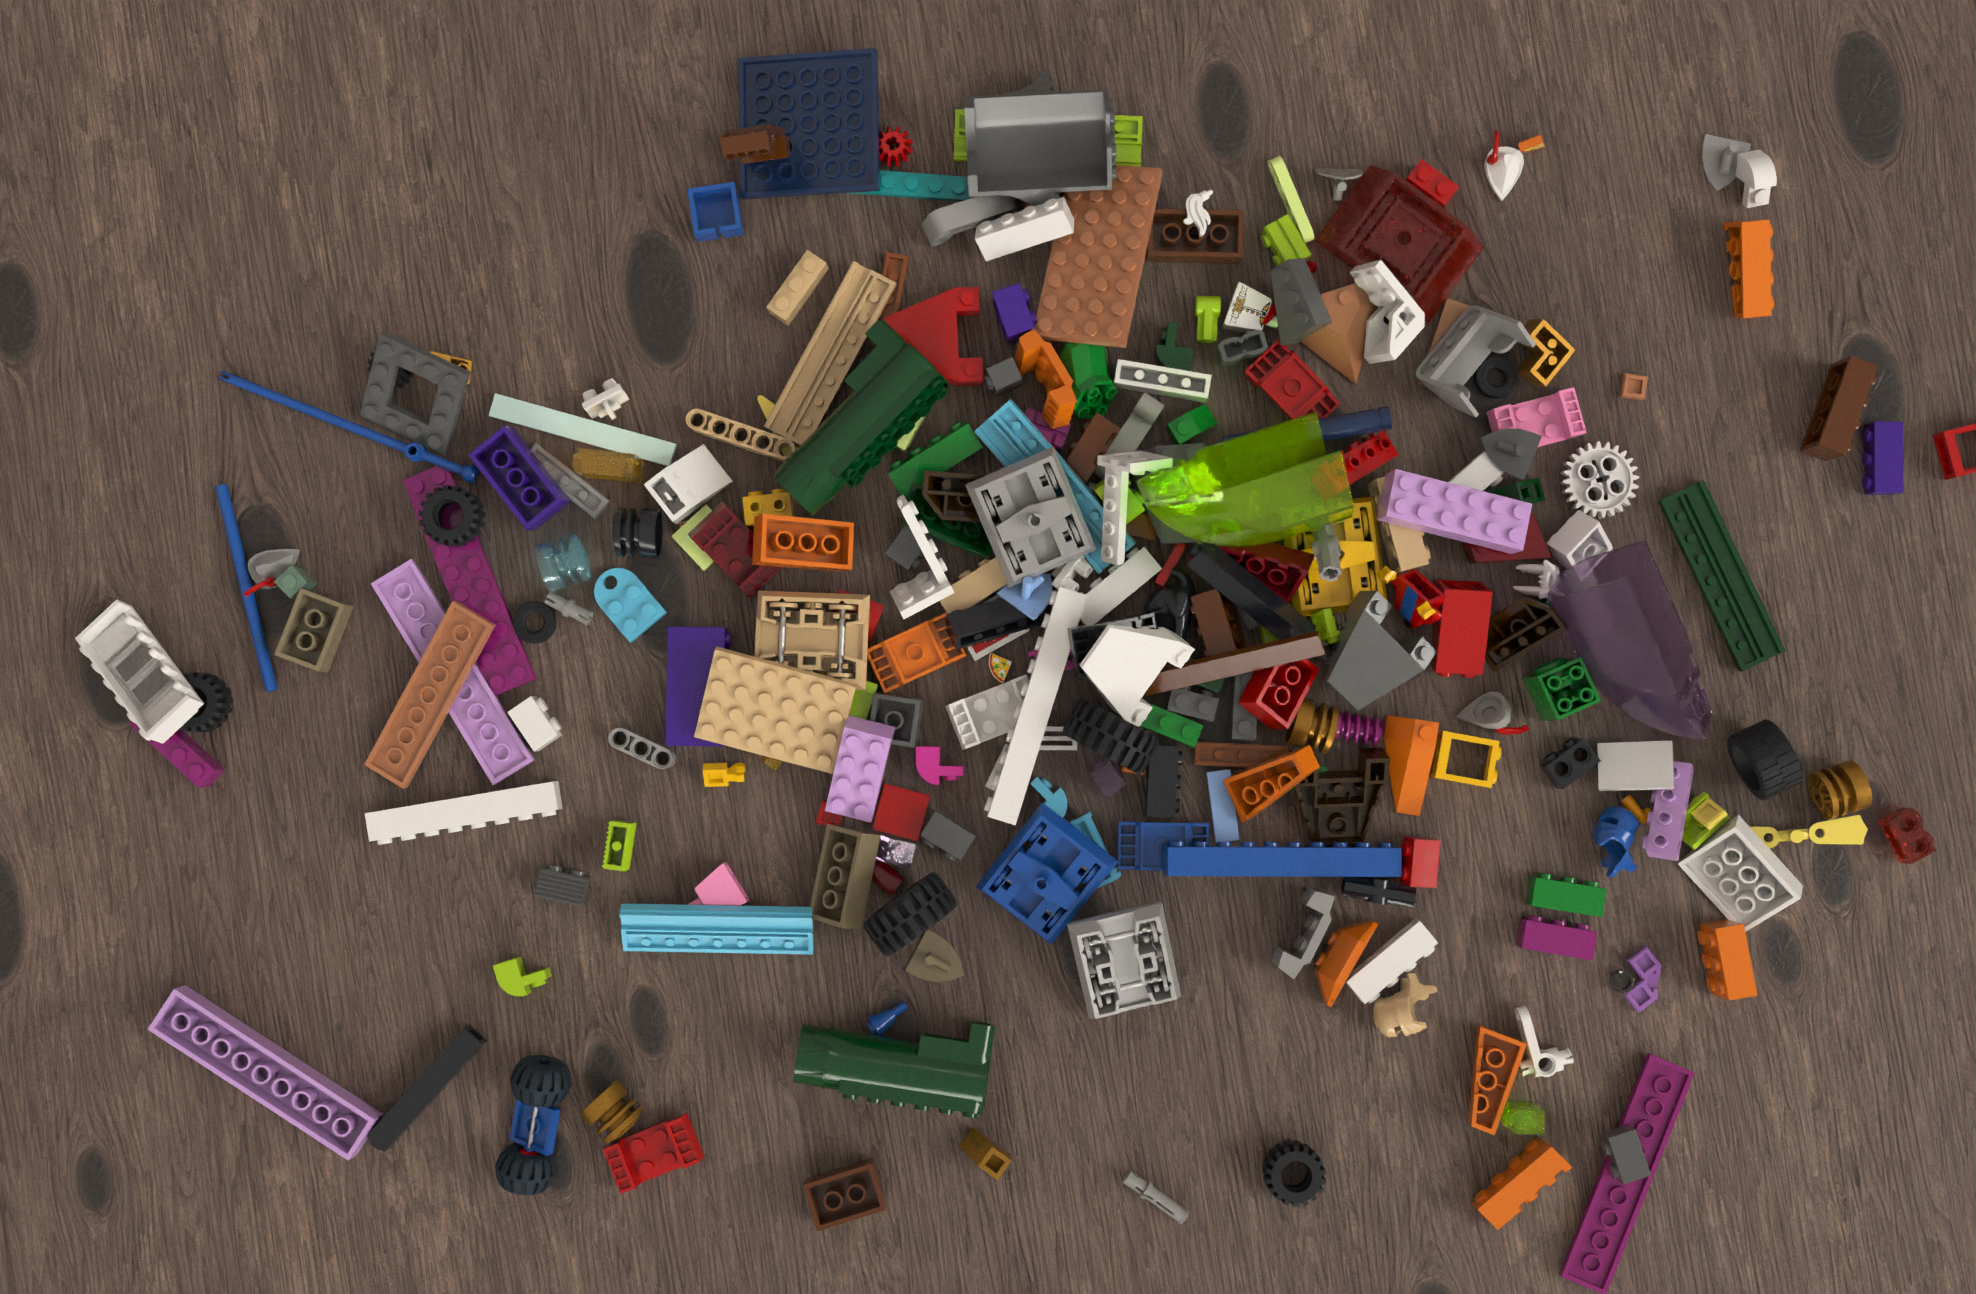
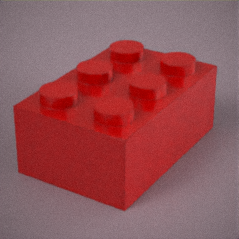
M1308 659L1256 670L1238 703L1270 729H1289L1319 668Z

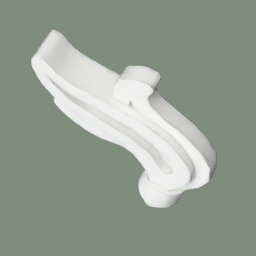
M1204 190L1199 194H1191L1186 200L1187 218L1183 222L1186 225L1194 222L1198 228L1199 237L1205 234L1207 225L1211 222L1209 213L1202 207V204L1209 199V195L1213 194V190Z

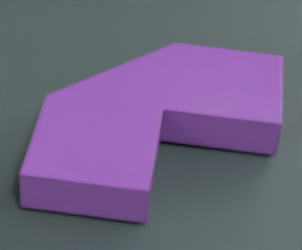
M1645 945L1626 959L1640 979L1622 992L1623 996L1637 1013L1657 999L1658 979L1661 973V964Z

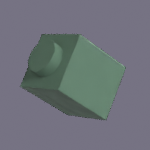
M293 565L287 568L274 581L290 599L295 600L300 588L311 590L317 585L301 567Z

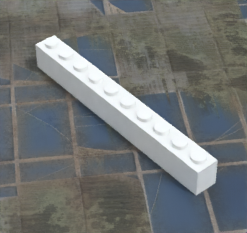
M1059 587L1057 592L1052 591L1048 604L1052 605L1050 614L1045 613L1041 627L1045 628L1043 637L1038 636L1034 650H1037L1038 653L1035 660L1031 659L1027 673L1031 674L1028 683H1023L1020 696L1024 698L1021 706H1016L1013 719H1016L1014 729L1009 728L1006 742L1010 743L1007 752L1002 751L998 764L1002 765L1000 775L995 773L991 785L992 788H995L993 797H988L984 810L988 811L987 817L1016 825L1071 649L1067 628L1078 626L1087 597L1085 594Z

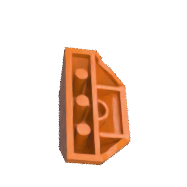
M1366 920L1340 927L1336 932L1332 931L1326 941L1328 944L1324 953L1320 952L1314 962L1316 965L1314 970L1322 999L1328 1006L1332 1007L1343 985L1376 930L1378 923Z

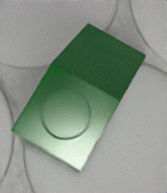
M1204 404L1170 422L1165 429L1174 444L1179 445L1189 442L1218 423L1207 405Z

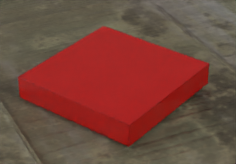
M884 784L872 829L918 841L930 795Z

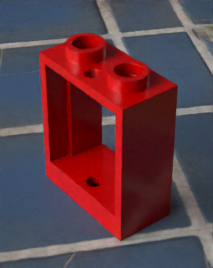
M1976 423L1932 435L1945 480L1976 472V466L1963 468L1954 436L1976 430Z

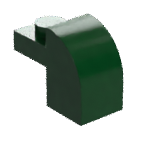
M1168 322L1166 329L1162 328L1160 343H1164V345L1156 344L1154 348L1156 362L1162 367L1191 371L1194 348L1175 347L1177 323Z

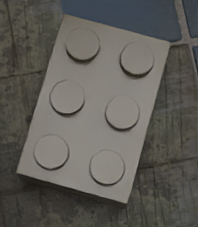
M300 588L274 655L318 672H329L354 606L312 590Z

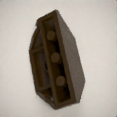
M923 470L921 495L941 520L981 522L965 484L982 478L986 474ZM986 489V492H987V494H988V496H989V499H991L990 494H989L988 490ZM993 504L992 506H993V508H994V510H995V513H996V516H997L998 513H997V511H996V509H995V506H994V504Z
M1524 596L1490 617L1485 660L1495 672L1568 629V626L1553 607Z

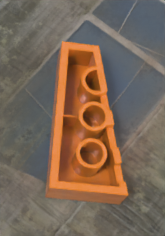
M1770 220L1723 222L1724 231L1729 230L1730 241L1726 242L1727 252L1730 251L1732 255V262L1728 267L1729 275L1735 280V284L1731 286L1734 317L1772 316L1774 298L1771 296V286L1774 283V276L1771 272L1773 250L1770 248V238L1773 235V228Z
M1308 745L1238 771L1225 778L1223 782L1241 822L1244 823L1258 815L1320 766L1311 746Z
M1477 1024L1468 1123L1474 1128L1495 1135L1527 1044Z
M1539 1136L1537 1139L1530 1140L1525 1146V1151L1520 1156L1513 1157L1508 1163L1509 1167L1503 1173L1496 1174L1491 1180L1492 1184L1486 1190L1483 1189L1478 1192L1474 1198L1475 1201L1472 1205L1497 1230L1522 1210L1521 1204L1523 1202L1529 1203L1536 1199L1542 1186L1548 1185L1550 1187L1557 1181L1555 1178L1556 1174L1561 1170L1566 1173L1572 1168L1551 1145Z

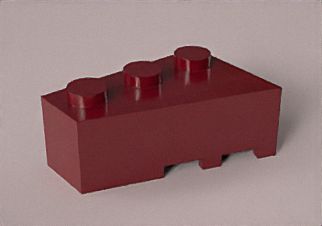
M1531 514L1529 518L1523 551L1510 554L1461 542L1469 564L1552 558L1534 514Z

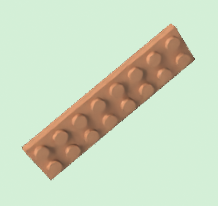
M458 601L451 602L367 758L365 766L403 789L408 788L496 624Z

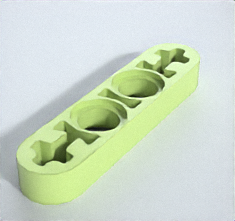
M1278 156L1268 160L1270 173L1287 213L1304 242L1307 243L1314 240L1312 227L1282 157Z

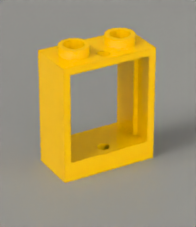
M1438 731L1430 777L1492 788V784H1495L1498 774L1497 770H1495L1496 760H1499L1501 757L1502 748L1499 746L1500 741ZM1452 739L1489 746L1483 780L1446 774Z

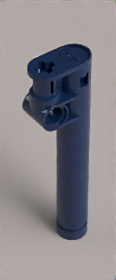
M1379 407L1378 409H1368L1222 436L1227 477L1232 479L1233 475L1247 473L1248 475L1256 474L1260 477L1268 476L1274 470L1273 451L1374 433L1379 432V430L1392 429V420L1389 407Z

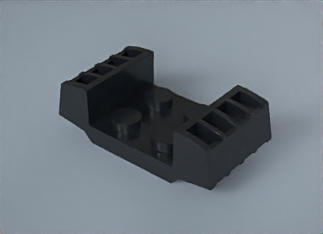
M1140 613L1115 621L1067 628L1075 676H1087L1080 667V664L1107 625L1131 626L1134 629H1141V626L1156 629L1155 614Z

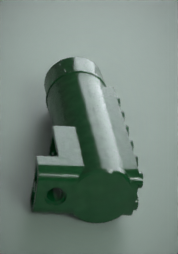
M884 320L877 321L865 333L868 339L874 343L875 349L844 380L853 391L851 395L772 474L774 479L813 516L831 501L845 484L850 489L859 485L864 480V475L870 469L877 467L881 462V458L897 446L901 437L904 434H909L914 429L915 423L921 417L927 416L932 406L948 394L949 383L944 376Z
M971 1021L968 1040L921 1032L920 1042L846 1031L834 1027L826 1028L803 1024L797 1050L793 1083L821 1087V1089L838 1090V1093L843 1094L842 1098L857 1100L858 1096L867 1097V1102L881 1103L882 1100L891 1101L890 1105L905 1107V1103L914 1104V1109L929 1111V1107L939 1108V1113L953 1114V1111H960L964 1117L977 1118V1114H982L995 1025Z

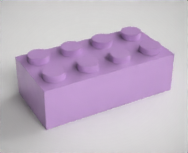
M848 716L842 734L825 811L871 823L895 727Z

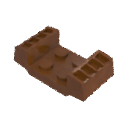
M772 124L724 131L723 136H719L722 154L726 160L741 159V164L790 157L789 137L784 134L783 128Z

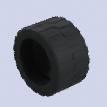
M1764 719L1728 737L1727 748L1732 763L1743 783L1758 799L1767 800L1801 784L1803 772L1797 754L1786 735L1774 722Z

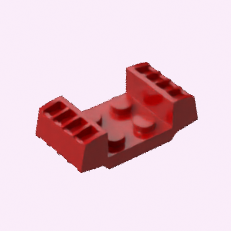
M1280 339L1244 371V376L1255 389L1259 386L1292 423L1325 418L1340 405L1327 386L1286 345L1281 346Z
M688 1113L667 1119L603 1146L604 1154L620 1194L633 1190L640 1183L679 1167L684 1169L692 1166L705 1157Z

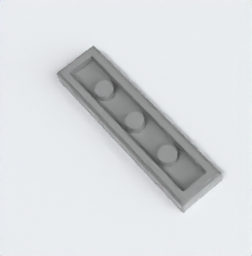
M538 443L533 445L531 451L567 497L594 519H597L611 501Z

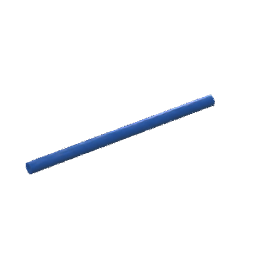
M227 484L215 486L265 691H275L278 688L254 592L248 597L243 595L245 591L252 587L228 486Z

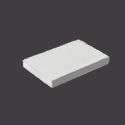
M1672 741L1597 743L1598 758L1601 760L1598 763L1599 791L1674 789Z

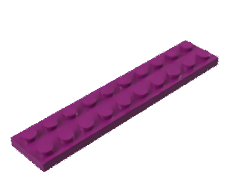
M439 466L402 480L419 521L422 520V517L418 516L419 510L423 511L424 508L421 506V502L428 500L426 497L428 493L433 494V489L437 487L442 489L443 485L457 486L452 471ZM458 503L448 505L443 510L441 516L444 528L452 530L461 524L463 520L461 505ZM424 533L451 600L460 602L496 624L477 659L479 669L495 696L537 680L522 641L514 631L513 619L479 537L475 535V541L472 543L466 542V546L450 547L431 540L430 536Z
M1647 1053L1618 1127L1630 1125L1636 1129L1651 1176L1622 1184L1612 1177L1608 1167L1611 1162L1609 1156H1606L1559 1272L1561 1277L1601 1294H1607L1695 1072Z

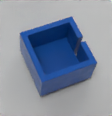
M735 182L687 189L694 236L698 242L719 239V234H722L724 238L745 235L738 189Z

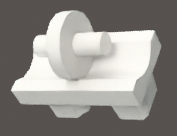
M611 378L603 383L604 392L597 395L594 389H590L583 393L584 402L581 404L591 419L597 416L602 418L609 415L613 420L617 418L614 411L621 408L620 404L629 400L621 385Z
M1081 556L1056 567L1051 573L1055 577L1051 585L1056 591L1059 587H1063L1077 592L1080 586L1073 579L1077 573L1086 579L1093 571V568L1085 560L1084 556Z

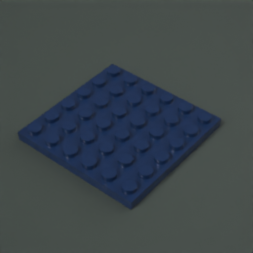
M876 48L738 58L739 129L772 124L783 128L784 134L789 137L790 146L789 158L741 164L740 159V197L743 200L880 191L878 51Z

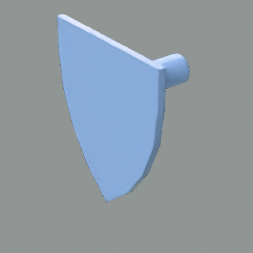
M1040 574L1033 578L1026 576L1023 578L1022 583L1009 588L1007 584L997 595L1032 620H1035L1048 606L1052 593L1051 575Z

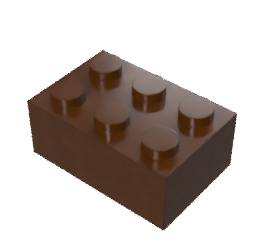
M1217 589L1191 597L1190 609L1192 614L1197 617L1199 623L1197 625V632L1199 637L1203 638L1206 646L1204 648L1205 657L1247 647L1234 604Z
M874 1157L805 1178L803 1183L817 1231L887 1209L888 1202Z

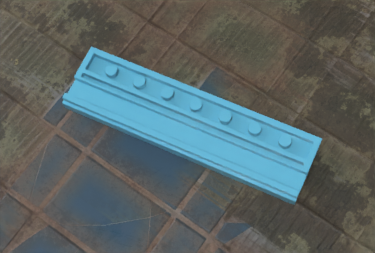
M1012 399L974 431L1004 467L1053 447ZM1056 451L1097 549L1084 555V558L1100 574L1110 565V563L1101 561L1104 506ZM1059 488L1054 490L1056 497L1061 495ZM1127 532L1125 552L1136 543Z
M621 904L619 917L621 918L623 951L810 955L814 953L812 907Z

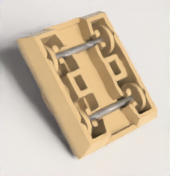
M758 591L754 657L823 675V671H827L826 676L857 684L856 690L866 691L870 595ZM797 603H803L805 608L800 609V611L786 610L798 609ZM823 604H830L829 610L840 612H826L825 605ZM770 607L780 608V610H770ZM858 607V613H846V611H857Z

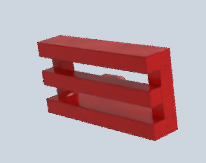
M1180 543L1174 546L1153 584L1160 588L1164 586L1187 545Z

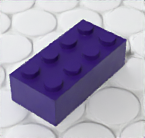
M504 425L469 454V457L526 530H537L571 502L513 427Z

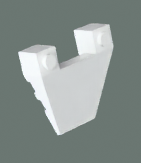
M1107 625L1081 662L1080 667L1097 687V690L1105 698L1107 704L1124 720L1139 727L1153 708L1142 696L1162 668L1169 662L1181 669L1195 649L1179 635L1164 627L1150 629L1149 627L1141 626V629H1134L1131 626Z

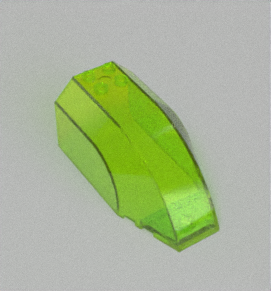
M1316 412L1201 448L1194 452V457L1186 461L1181 458L1175 461L1176 466L1166 471L1161 468L1136 481L1146 507L1158 519L1185 536L1215 545L1253 546L1275 542L1307 531H1316L1326 525L1341 523L1345 519L1352 518L1354 510L1342 452L1340 450L1326 455Z

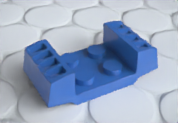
M1119 821L1118 870L1162 871L1163 845H1170V841H1184V846H1193V841H1207L1209 846V823Z

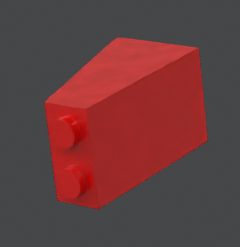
M1435 579V586L1446 597L1439 608L1442 617L1433 623L1432 647L1437 652L1431 660V667L1437 675L1450 677L1452 674H1461L1462 677L1475 678L1476 675H1483L1493 591L1482 581Z

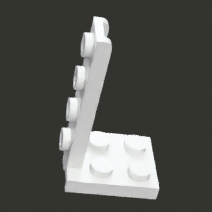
M1142 450L1098 455L1097 465L1105 467L1101 561L1114 565H1122L1124 563L1129 473L1133 475H1144L1145 471L1160 473L1162 469L1172 467L1173 458Z
M902 495L897 498L896 502L931 568L927 572L919 573L914 579L906 583L898 584L893 590L889 591L903 619H906L948 597L954 591L944 574L948 570L942 558L937 559L934 554L938 550L933 540H927L925 534L929 532L922 520L917 521L915 517L919 513L913 501L907 502L905 496Z

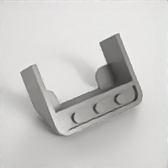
M1474 305L1467 308L1423 360L1416 370V376L1422 384L1449 406L1477 417L1479 413L1470 403V391L1464 384L1491 351L1505 353L1516 342L1534 348L1536 343L1519 320Z

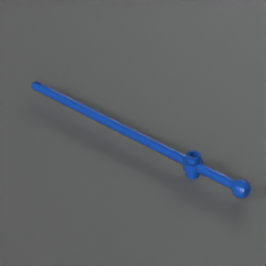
M221 371L220 373L229 376V379L218 376L222 381L404 452L411 461L421 462L424 460L457 473L467 483L475 482L479 476V470L476 466L471 464L462 466L429 453L419 443H404L228 372Z

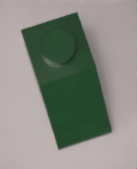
M1539 478L1515 482L1491 490L1492 494L1531 504L1545 501Z

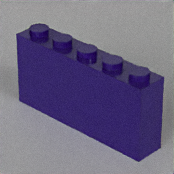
M668 627L665 746H725L695 738L694 735L715 648L727 649L732 644V635L728 633V628Z

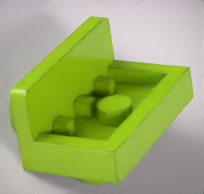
M1706 792L1694 797L1687 807L1682 841L1694 850L1730 820L1727 814L1725 818L1709 831L1692 817L1691 812L1709 797Z

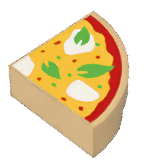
M990 653V671L996 680L1003 683L1012 661Z

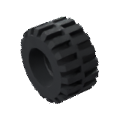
M443 485L442 489L437 487L433 489V494L428 493L426 495L428 500L421 502V506L424 508L423 511L419 510L418 516L422 517V520L419 521L420 526L425 528L423 531L426 535L430 536L431 540L450 547L466 546V542L472 543L475 541V535L479 536L481 534V531H479L480 526L484 527L485 525L482 517L486 516L485 512L481 509L483 508L482 503L477 500L478 497L458 486ZM458 503L463 509V520L455 529L447 530L441 521L442 512L448 505Z
M194 672L183 674L194 691L201 689L205 693L207 707L200 716L194 714L180 727L182 731L209 732L213 731V728L221 727L222 724L220 722H226L229 718L226 714L232 712L229 703H233V698L228 696V694L232 693L230 688H224L226 683L223 680H218L219 677L215 675Z
M1288 1140L1284 1141V1145L1276 1144L1274 1151L1272 1149L1269 1150V1157H1265L1263 1161L1265 1167H1262L1263 1179L1271 1194L1278 1201L1281 1200L1283 1204L1289 1205L1291 1203L1293 1207H1299V1203H1302L1304 1206L1308 1205L1309 1199L1315 1201L1317 1199V1192L1321 1194L1323 1191L1322 1184H1326V1178L1324 1177L1326 1170L1320 1157L1309 1145L1305 1143L1303 1145L1300 1141L1295 1140L1294 1143H1291ZM1290 1162H1303L1307 1166V1173L1303 1181L1296 1185L1283 1183L1281 1180L1283 1168Z

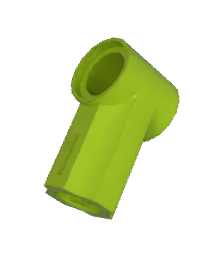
M1196 295V342H1217L1218 317L1220 316L1221 309L1220 296Z

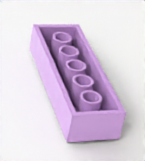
M1395 469L1386 473L1377 520L1513 554L1524 549L1532 504Z

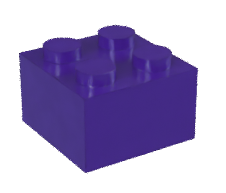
M1020 283L992 292V303L1007 346L1019 342V338L1035 329L1034 325L1037 323L1034 311L1029 312L1028 309L1030 299L1026 288L1021 289Z

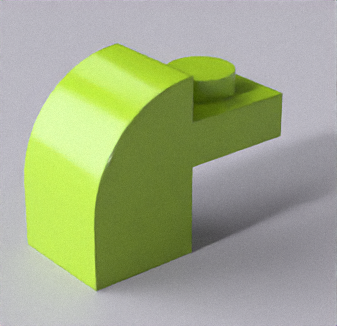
M521 956L493 965L498 984L506 993L513 996H526L532 992L530 984L532 988L546 984L545 979L552 976L549 967L526 974Z

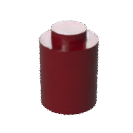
M884 860L881 863L875 861L871 881L887 895L891 896L904 880V877Z

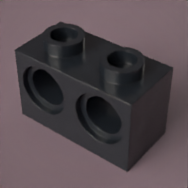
M1572 737L1562 744L1564 748L1559 752L1553 751L1543 758L1545 762L1540 765V768L1556 789L1566 788L1601 761L1584 738L1575 739ZM1577 748L1582 751V758L1579 761L1574 758V751ZM1558 762L1563 765V772L1560 775H1557L1555 772V765Z

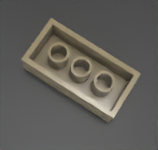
M827 824L810 907L813 908L814 920L839 928H862L881 835L848 826Z

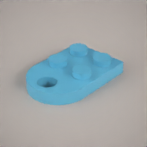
M609 569L601 574L596 581L594 588L596 602L630 643L667 614V611L641 580L627 569ZM609 576H614L617 579V586L614 589H608L605 586V580Z

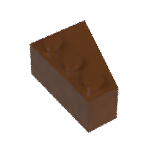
M1096 413L1092 421L1087 420L1081 430L1084 434L1079 441L1074 440L1068 450L1071 454L1065 460L1085 484L1097 467L1098 455H1105L1121 429L1098 413Z

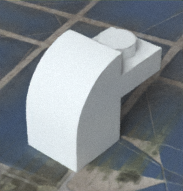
M1761 150L1739 153L1735 176L1745 183L1742 205L1746 208L1769 204L1770 189L1777 184L1776 170L1771 158Z

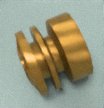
M1304 698L1289 729H1286L1285 744L1302 748L1306 740L1309 739V745L1313 751L1318 747L1319 753L1327 754L1337 734L1339 707L1331 705L1328 709L1326 703H1321L1317 712H1315L1314 700Z
M1852 760L1836 764L1832 767V770L1830 768H1823L1821 771H1814L1808 775V789L1811 799L1821 816L1827 820L1834 819L1837 816H1844L1848 811L1856 812L1869 808L1872 804V792L1869 781L1861 767Z
M618 1080L613 1082L579 1113L589 1126L598 1120L602 1123L596 1131L597 1135H600L606 1129L610 1132L602 1139L606 1145L620 1138L629 1130L644 1111L641 1106L637 1107L633 1112L629 1110L636 1102L634 1098L625 1104L621 1101L626 1095L627 1090Z

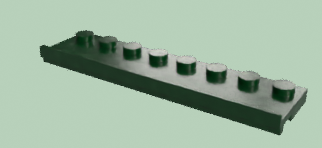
M1704 480L1659 500L1658 503L1738 671L1749 669L1777 654L1785 652Z

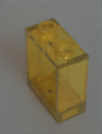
M578 448L577 454L573 455L572 466L575 468V472L584 478L641 483L643 460L636 454Z

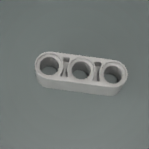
M615 728L609 733L608 741L613 748L656 768H670L676 762V754L672 749L628 728ZM620 731L626 735V742L622 745L616 741V735ZM641 741L645 742L648 746V750L644 755L637 751V745ZM663 751L669 755V762L666 765H662L658 759L659 754Z

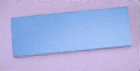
M1230 769L1206 772L1215 843L1217 841L1239 840L1236 809L1223 782L1225 778L1231 776Z

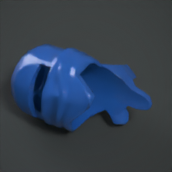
M1612 806L1603 810L1599 817V822H1596L1592 832V838L1596 844L1605 847L1608 856L1602 859V866L1608 868L1606 875L1609 878L1616 876L1620 870L1626 869L1633 872L1638 868L1632 861L1634 858L1630 855L1629 850L1634 842L1636 831L1640 827V822L1624 807Z

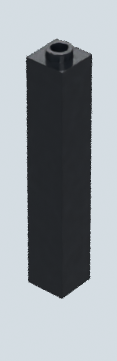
M1208 538L1201 544L1195 543L1189 550L1188 554L1190 557L1186 565L1279 640L1315 631L1316 626Z
M471 1025L465 1027L367 1135L372 1146L383 1152L391 1148L488 1040Z

